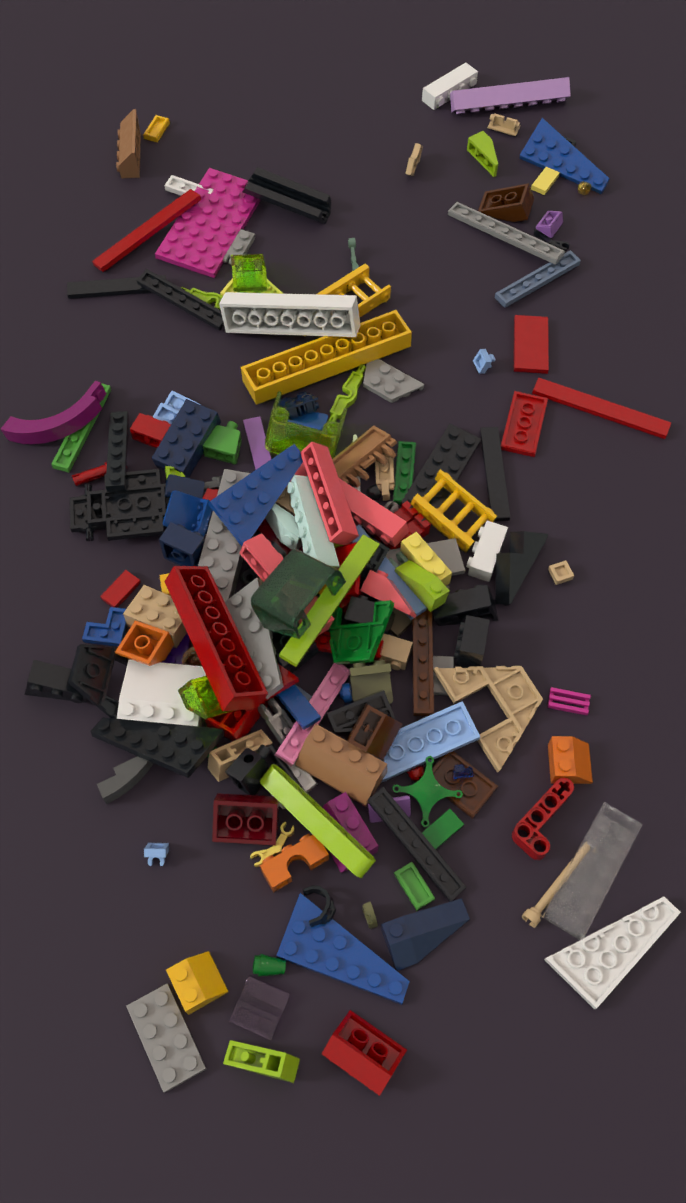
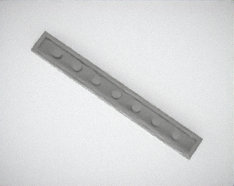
M456 202L448 210L449 216L555 265L564 256V250L459 202Z

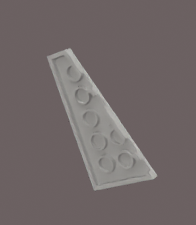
M256 578L225 601V604L268 692L266 699H269L282 689L284 685L280 667L276 660V649L272 642L273 636L268 613L265 610L261 582Z

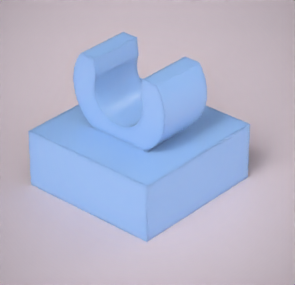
M480 349L473 360L479 374H485L487 369L492 367V361H496L494 355H488L486 349Z
M147 843L144 848V857H149V866H152L153 858H159L160 866L164 865L165 858L169 852V843Z

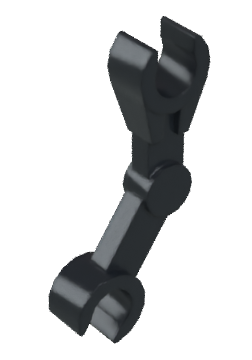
M534 228L533 234L535 237H540L544 242L564 250L565 253L569 249L570 244L568 242L554 241Z

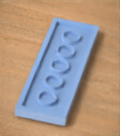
M463 701L400 728L386 756L382 760L387 763V774L382 782L425 764V759L428 756L436 759L479 740L480 735Z

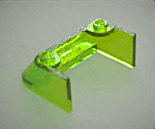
M278 391L269 420L265 448L269 452L280 454L295 444L301 452L311 442H315L328 447L333 459L344 428L347 409L343 410L340 423L329 421L324 424L323 430L288 422L289 413L285 408L280 407L282 392Z

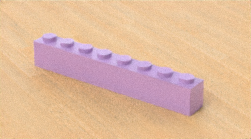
M569 77L455 90L450 93L451 112L464 114L468 110H471V113L479 112V109L491 111L494 110V107L507 109L510 105H514V108H517L527 103L528 106L537 105V102L549 104L552 100H557V103L564 102L570 97Z

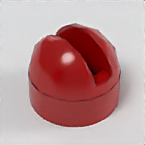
M420 765L407 772L411 780L417 782L423 776L425 770Z

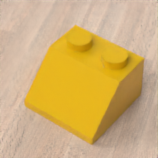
M209 951L186 958L166 969L181 1004L188 1015L229 992Z

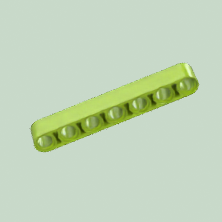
M272 764L259 780L262 786L357 877L363 878L375 863V858L286 772L277 765Z

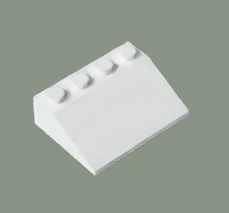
M128 660L119 697L117 719L202 727L207 676L203 667L161 662L148 666L135 660Z

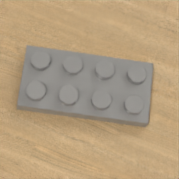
M168 983L126 1005L163 1093L206 1070Z

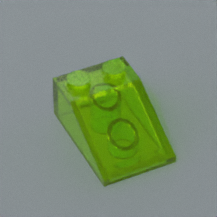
M263 254L231 255L233 291L237 293H246L247 291L261 293L266 291L267 277Z

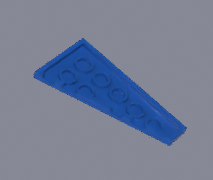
M543 118L520 154V159L542 169L548 167L560 172L559 176L599 194L603 193L609 182L608 176Z
M300 893L276 955L277 958L402 1005L410 981L335 920L332 919L326 924L311 927L309 920L317 918L323 911Z

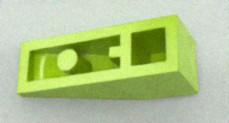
M481 131L468 138L467 151L493 177H496L498 161L493 141L490 136Z
M411 560L395 568L394 571L430 612L446 602L450 590L437 576Z
M230 1040L223 1064L294 1083L300 1059L288 1053Z

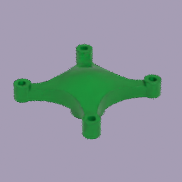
M432 756L426 757L425 772L420 780L409 786H399L396 784L392 787L394 793H407L417 800L422 810L421 825L423 827L429 826V813L437 801L445 797L461 798L463 796L461 790H448L437 782L432 771V763L434 762Z

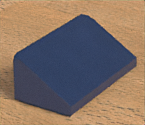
M169 474L166 480L165 497L170 498L172 491L177 490L202 499L205 482Z

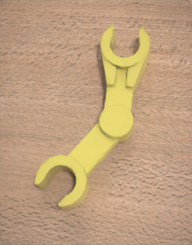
M282 823L280 827L281 834L276 841V845L267 850L255 851L251 854V859L256 856L261 857V860L256 862L254 867H260L265 858L281 853L286 839L294 834V825L291 831L285 832L284 828L287 823Z

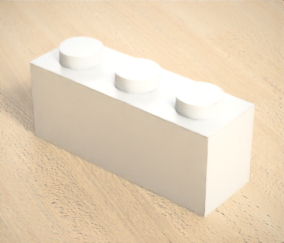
M486 521L485 526L480 527L478 533L480 540L479 542L475 541L472 549L474 556L469 557L466 566L469 568V576L490 582L496 565V553L501 551L508 527Z

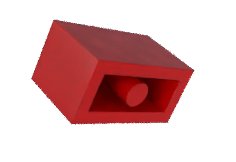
M139 413L130 427L132 439L158 448L171 424L164 420L155 419L151 415Z

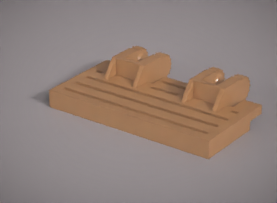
M372 426L332 459L338 477L347 484L350 483L355 487H359L361 484L356 478L357 476L365 481L369 479V475L363 469H366L375 461L386 465L388 461L383 456L384 454L391 458L396 456V453L390 447L397 444V441L390 434L376 426Z

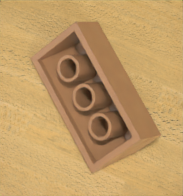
M133 109L121 121L120 129H118V139L120 140H117L119 150L117 151V160L119 162H116L117 172H120L121 178H140L141 132L137 111Z
M315 724L305 739L295 763L296 767L339 792H346L350 798L365 807L368 804L367 800L374 795L387 774V763Z

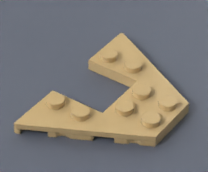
M470 666L468 668L435 667L433 670L454 704L487 686L508 719L479 734L480 739L477 740L498 773L541 704L542 696L522 666H496L494 668H484L483 666Z

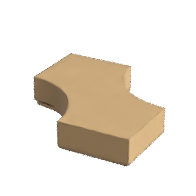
M415 143L412 155L408 160L407 175L414 176L423 149L421 144Z

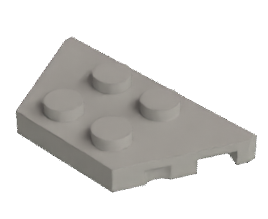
M376 359L368 362L366 365L363 387L393 403L402 397L411 395L413 391L422 390L424 384L382 360Z

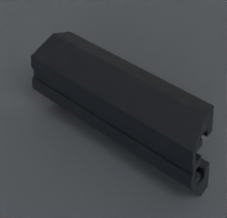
M258 167L242 190L243 193L320 223L326 224L331 214L330 195Z

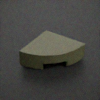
M371 901L363 904L362 911L369 928L378 927Z

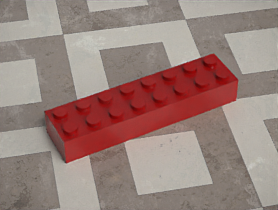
M174 566L164 582L222 711L257 709L268 695V692L208 566Z

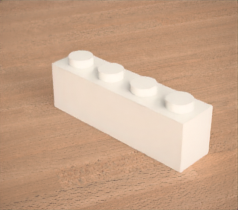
M467 63L462 64L424 87L422 101L435 110L450 101V93L452 91L469 89L476 85L478 71Z

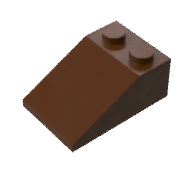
M529 183L485 191L478 211L487 216L511 222L528 220L534 202V196Z

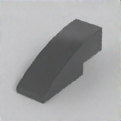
M137 756L113 767L116 775L97 784L105 803L109 804L131 790L146 775L154 763Z

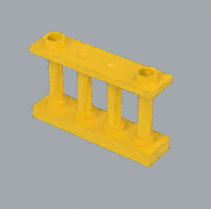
M365 263L317 293V295H345L347 292L353 291L363 300L358 304L359 317H362L383 302L389 300L391 286L387 285L381 289L369 278V266ZM365 283L375 294L368 297L357 286Z
M440 469L435 477L437 483L424 497L417 493L410 504L448 539L456 538L458 547L466 553L474 543L472 536L486 521L494 522L497 515L494 514L492 509L484 506L455 482L448 473ZM444 487L451 495L439 508H434L429 501ZM456 499H459L466 506L453 520H449L443 513ZM472 510L480 518L467 532H463L457 525Z

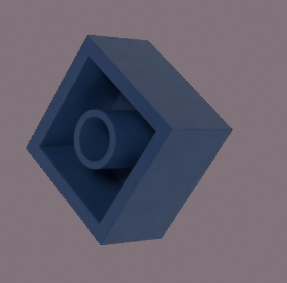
M170 522L159 539L165 559L180 566H198L205 542L204 537L200 533L187 530L181 524L176 525Z

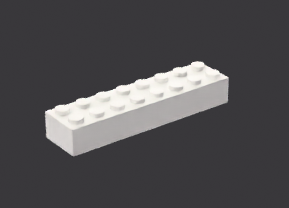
M225 292L219 303L226 333L356 337L360 328L357 295Z

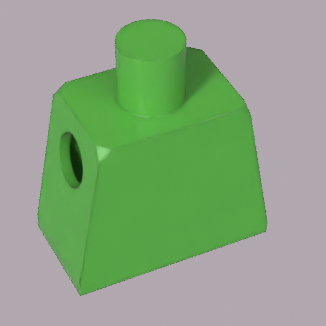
M229 421L226 427L215 426L203 444L204 456L237 464L241 447V432L236 430L238 425L233 421Z

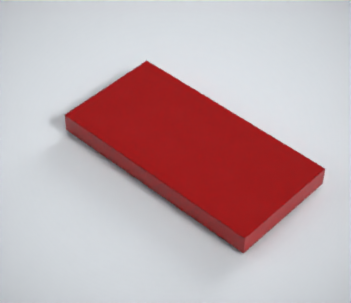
M515 315L514 372L548 374V317Z
M514 391L501 443V450L535 457L548 398Z

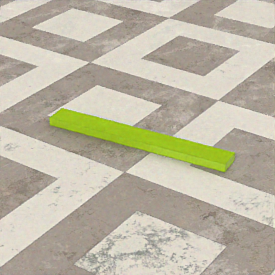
M364 534L361 536L280 652V658L295 667L298 666L378 549L379 543Z

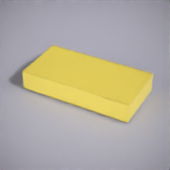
M545 167L532 184L531 190L545 195L559 177L560 172Z

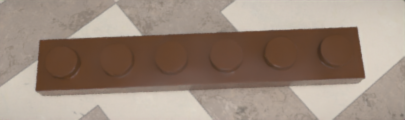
M427 609L412 619L413 716H430L434 714L432 611L430 612Z

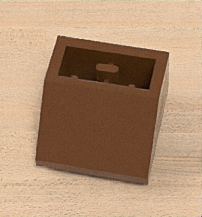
M366 704L347 741L383 760L402 723Z

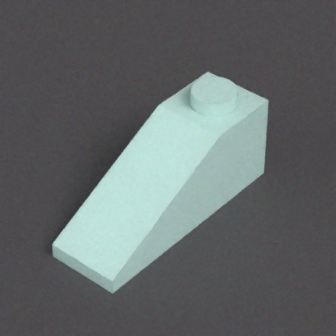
M275 503L265 519L279 541L295 552L303 546L302 540L299 537V528L297 522H295V516Z

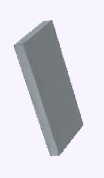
M456 538L427 543L450 569L452 576L465 573ZM400 548L389 550L386 554L387 559L392 558L399 566L402 565L396 557V554L400 552Z

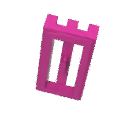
M551 687L547 708L587 716L591 695ZM553 700H554V701H559V702H564V703H566V704H571V705L574 704V705L584 706V708H579V707H574V706H569V705L554 703Z

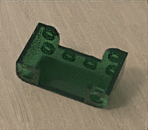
M292 549L251 597V606L265 629L300 639L311 625L304 612L307 605L325 584L331 595L335 596L346 581L339 570L298 549ZM302 619V627L298 630V621Z

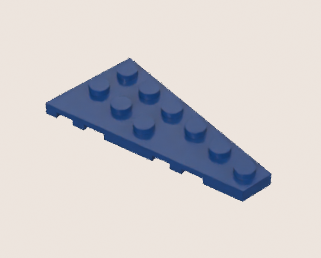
M295 444L208 503L241 546L245 541L252 538L303 463L300 450Z

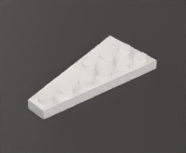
M662 897L561 951L548 956L544 960L590 1006L597 1009L681 912L665 897Z

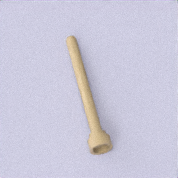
M584 844L535 907H531L523 913L522 919L527 922L528 919L532 921L529 923L530 926L536 928L541 921L540 917L542 916L541 912L590 851L588 844Z

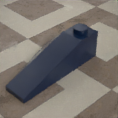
M462 898L411 913L381 925V931L396 971L419 963L426 955L470 920Z

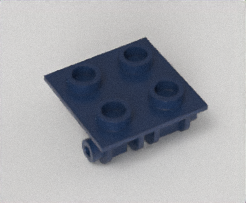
M306 391L298 393L297 397H286L281 399V402L276 403L277 406L287 411L284 412L286 419L290 420L297 418L298 414L302 416L301 408L304 415L317 411L319 408L318 402H315V400H318V397Z

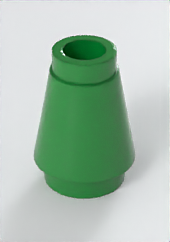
M261 953L260 956H254L253 974H258V977L285 973L286 960Z

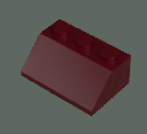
M217 793L213 805L212 842L276 845L280 802L274 796Z

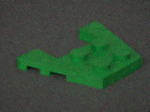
M391 600L375 602L373 622L341 625L343 609L339 606L332 615L334 621L329 628L331 637L329 641L334 663L342 665L373 662L394 607V603Z

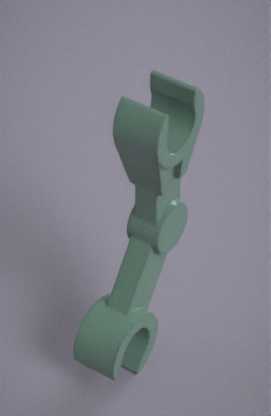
M348 238V246L351 249L352 271L359 268V265L356 263L354 250L356 248L355 238Z

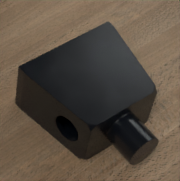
M263 744L260 745L256 752L246 748L225 772L238 789L248 795H255L262 785L259 780L269 769V765L265 760L271 753V750Z

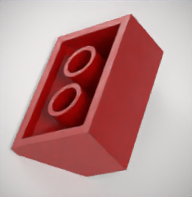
M350 1010L332 1034L322 1055L380 1096L407 1049Z

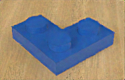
M110 607L106 624L86 622L82 637L83 642L118 647L125 636L127 628L123 615L126 609Z

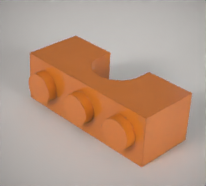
M313 834L304 835L300 838L299 843L294 846L292 844L287 845L277 856L271 855L262 861L263 864L260 865L261 871L273 893L292 882L288 867L293 861L302 860L308 865L310 870H313L329 860V854L324 845Z

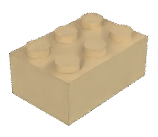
M143 585L123 613L128 627H131L136 620L168 631L175 644L173 646L175 648L178 647L187 633L171 596L146 585Z

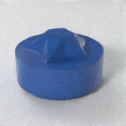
M350 683L342 684V689L340 690V697L344 700L345 704L353 702Z

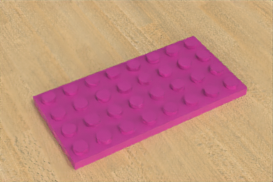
M209 168L199 183L203 188L197 186L195 192L201 196L202 200L176 219L157 249L155 258L215 278L224 263L223 258L240 229L243 230L261 201L259 198L242 192L248 180ZM211 188V189H214V190L212 191L211 194H209V193H208L209 190H206V189Z

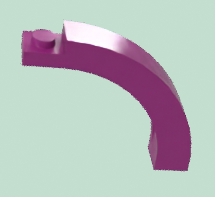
M94 381L82 398L67 410L52 417L39 420H24L10 416L2 426L1 431L7 440L21 444H41L59 440L78 431L94 419L102 410L100 402L107 393L101 382Z

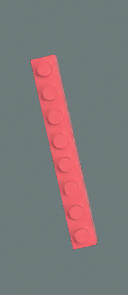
M304 463L301 464L295 475L308 476ZM339 478L354 523L365 527L371 535H377L383 543L396 547L409 532L407 522Z

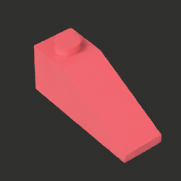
M370 570L360 591L377 600H391L394 603L393 608L415 618L417 614L393 581L387 578L388 574L381 570H378L377 573Z

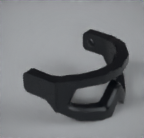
M317 885L304 888V895L316 893L326 898L323 912L317 918L309 920V925L314 927L319 924H326L332 920L336 908L327 890Z

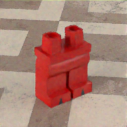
M408 501L404 502L402 507L394 512V514L407 522L409 532L401 541L415 532L422 538L429 534L431 524L420 513L418 514V511ZM374 534V538L381 542L380 538ZM401 541L396 547L390 544H385V546L389 550L401 548Z

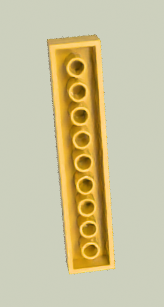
M394 310L361 322L356 337L323 336L242 366V380L257 405L353 369L361 364H366L411 347L412 332L398 311Z

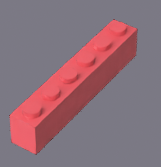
M311 442L300 454L329 540L343 546L348 545L359 534L328 447Z
M262 533L245 541L239 554L265 585H270L276 597L280 599V603L301 624L318 597L311 591L290 584V581L306 585ZM333 616L328 620L320 634L329 630L334 621Z

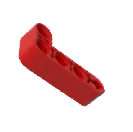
M568 778L558 779L517 823L512 832L513 841L534 860H542L550 850L548 839L539 831L572 794L574 784ZM562 788H565L566 790H564V791L560 794V796H558V795H557L558 791H559L560 789H562ZM545 801H551L554 807H548ZM531 816H539L541 822L533 821ZM518 830L526 831L528 836L521 837L518 834ZM534 845H541L544 852L536 851Z

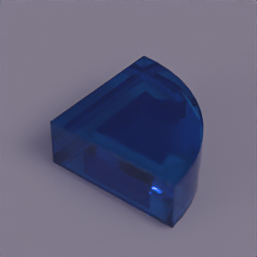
M455 765L453 768L454 779L474 777L473 768L470 766L465 768L464 765Z

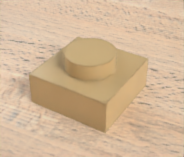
M566 560L550 565L548 568L556 585L574 578V574Z

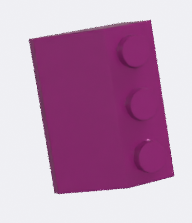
M346 792L328 801L322 807L371 855L378 852L377 842ZM328 850L341 873L347 871L348 868Z

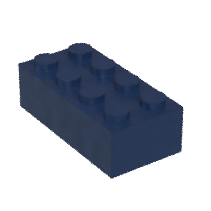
M186 399L152 456L155 466L164 471L165 466H172L180 473H184L186 478H189L204 453L203 444L215 426L221 423L218 412Z

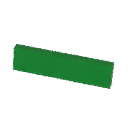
M398 441L393 501L401 505L403 498L413 484L416 442Z

